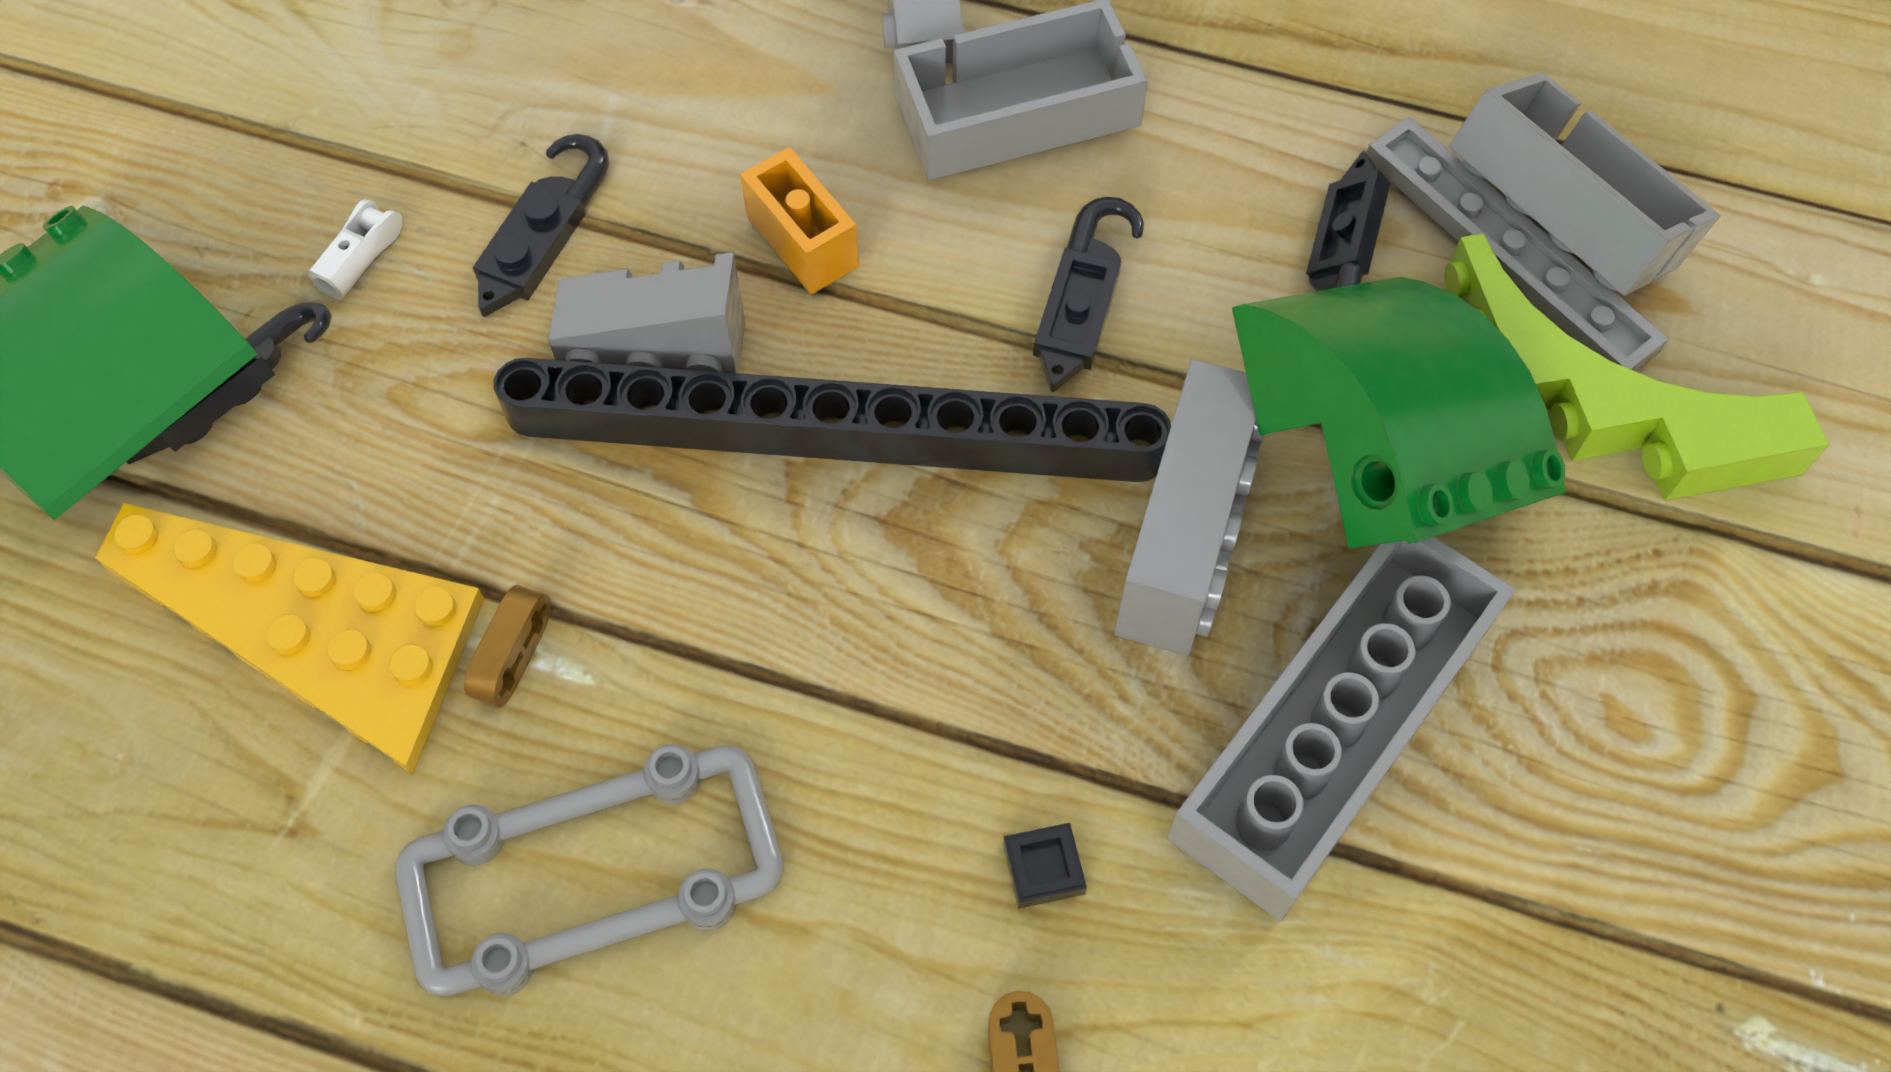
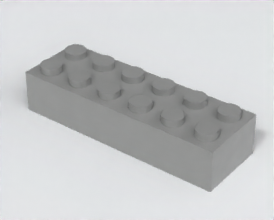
M1435 537L1407 544V541L1380 544L1177 811L1167 840L1281 922L1495 622L1516 589Z

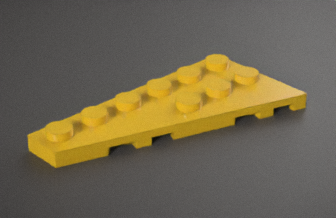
M123 503L95 556L105 569L160 606H165L189 622L193 628L208 638H213L232 651L239 659L312 708H317L344 726L348 732L364 743L371 744L412 775L484 602L480 589L127 503Z

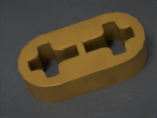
M514 585L506 592L467 668L464 680L466 696L496 707H502L510 700L548 624L551 612V599L547 594L520 585Z
M1014 991L1002 996L995 1002L989 1016L988 1041L992 1072H1019L1024 1070H1031V1072H1060L1054 1021L1048 1005L1041 997L1027 991ZM1013 1010H1024L1027 1021H1039L1041 1029H1035L1030 1034L1028 1043L1030 1056L1017 1057L1014 1034L1001 1032L1000 1025L1010 1023Z

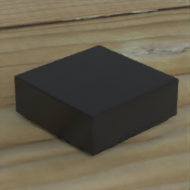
M1070 823L1003 836V847L1018 909L1085 895L1087 886Z

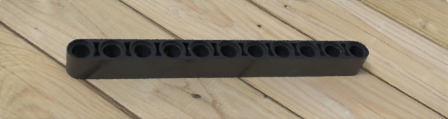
M518 358L509 361L497 371L494 377V391L511 429L520 435L552 439L1144 482L1157 476L1171 429L1169 417L1157 406L1124 401L537 358ZM528 395H535L530 399L521 400L522 398ZM597 399L588 405H580L584 401ZM647 404H658L651 409H640ZM709 408L720 409L712 414H701L702 411ZM776 412L781 414L772 419L761 418V416L767 413ZM828 417L843 419L837 423L830 424L821 422ZM893 421L905 424L899 428L883 426V424ZM949 426H960L965 428L966 430L963 432L952 433L946 431L945 428ZM1018 430L1025 432L1028 435L1024 437H1013L1009 436L1006 433L1009 431ZM1071 435H1081L1088 438L1089 441L1077 442L1068 437ZM1140 439L1147 441L1151 446L1141 447L1134 445L1130 441Z

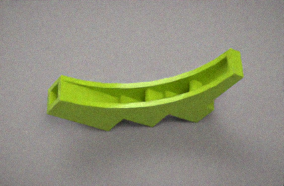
M1484 233L1461 237L1450 263L1445 267L1444 278L1447 291L1455 294L1483 313L1510 341L1530 370L1546 409L1551 410L1550 420L1553 432L1559 440L1564 441L1571 461L1641 449L1642 462L1646 474L1650 479L1655 480L1663 500L1668 501L1803 475L1829 446L1804 392L1749 396L1699 391L1658 381L1611 362L1568 336L1535 308L1506 274Z

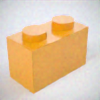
M790 147L740 174L748 220L810 295L859 267L856 223Z

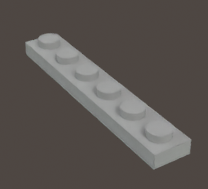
M1407 117L1369 144L1366 153L1373 160L1376 168L1458 242L1461 237L1484 233L1506 274L1530 303L1568 336L1611 362L1633 371H1637L1661 352L1669 338L1613 290L1602 285L1593 273L1571 254L1556 246L1544 231L1524 214L1514 210L1506 202L1505 198L1482 178L1469 172L1460 159L1411 117Z

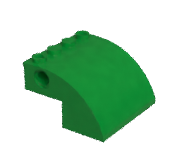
M84 205L77 210L74 206H69L52 215L43 224V229L47 233L28 247L24 243H19L0 254V471L53 520L61 516L258 354L229 321L151 247L109 216Z
M1400 276L1232 307L1259 435L1321 423L1348 548L1407 541V544L1417 543L1566 493L1564 461L1557 451L1547 409L1530 370L1510 341L1483 313L1455 294L1424 281Z

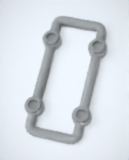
M676 744L664 745L654 750L648 757L642 770L495 815L483 806H464L456 810L447 819L442 831L419 837L409 842L400 851L395 863V876L416 978L420 986L428 993L441 997L456 995L481 986L493 995L509 996L519 992L526 986L534 969L685 921L700 930L718 929L732 918L736 905L760 898L772 892L780 882L784 870L780 847L757 770L750 755L741 748L731 745L717 746L693 754L686 747ZM729 772L756 864L755 870L731 878H727L720 871L713 869L697 870L688 875L682 882L677 895L526 943H522L515 936L506 933L494 934L484 939L476 947L471 960L444 968L423 870L426 864L454 856L458 861L466 865H482L492 860L500 852L506 839L649 795H653L663 803L679 804L687 801L697 792L701 779Z

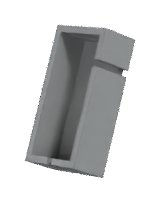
M1096 0L953 35V83L947 85L946 46L942 38L893 50L895 98L928 181L1140 127L1148 80L1131 44H1125L1126 34L1110 0Z
M1541 72L1486 89L1448 147L1463 158V165L1469 172L1479 178L1487 179L1503 192L1506 202L1514 210L1531 216L1549 231V238L1556 246L1576 254L1593 269L1595 278L1605 287L1619 291L1625 296L1649 284L1651 280L1655 281L1677 270L1721 217L1719 213L1591 110L1583 114L1566 140L1560 145L1556 141L1557 137L1582 103L1546 73Z
M1191 359L1125 580L1114 631L1115 636L1189 656L1195 634L1204 637L1209 635L1228 573L1226 570L1230 556L1233 552L1243 518L1242 511L1245 500L1248 497L1256 470L1258 452L1264 439V435H1259L1245 372Z

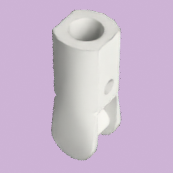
M363 199L356 204L341 232L308 271V278L320 292L341 301L372 261L397 239L403 224L400 213L393 210H388L384 213L378 210L377 204L369 199Z

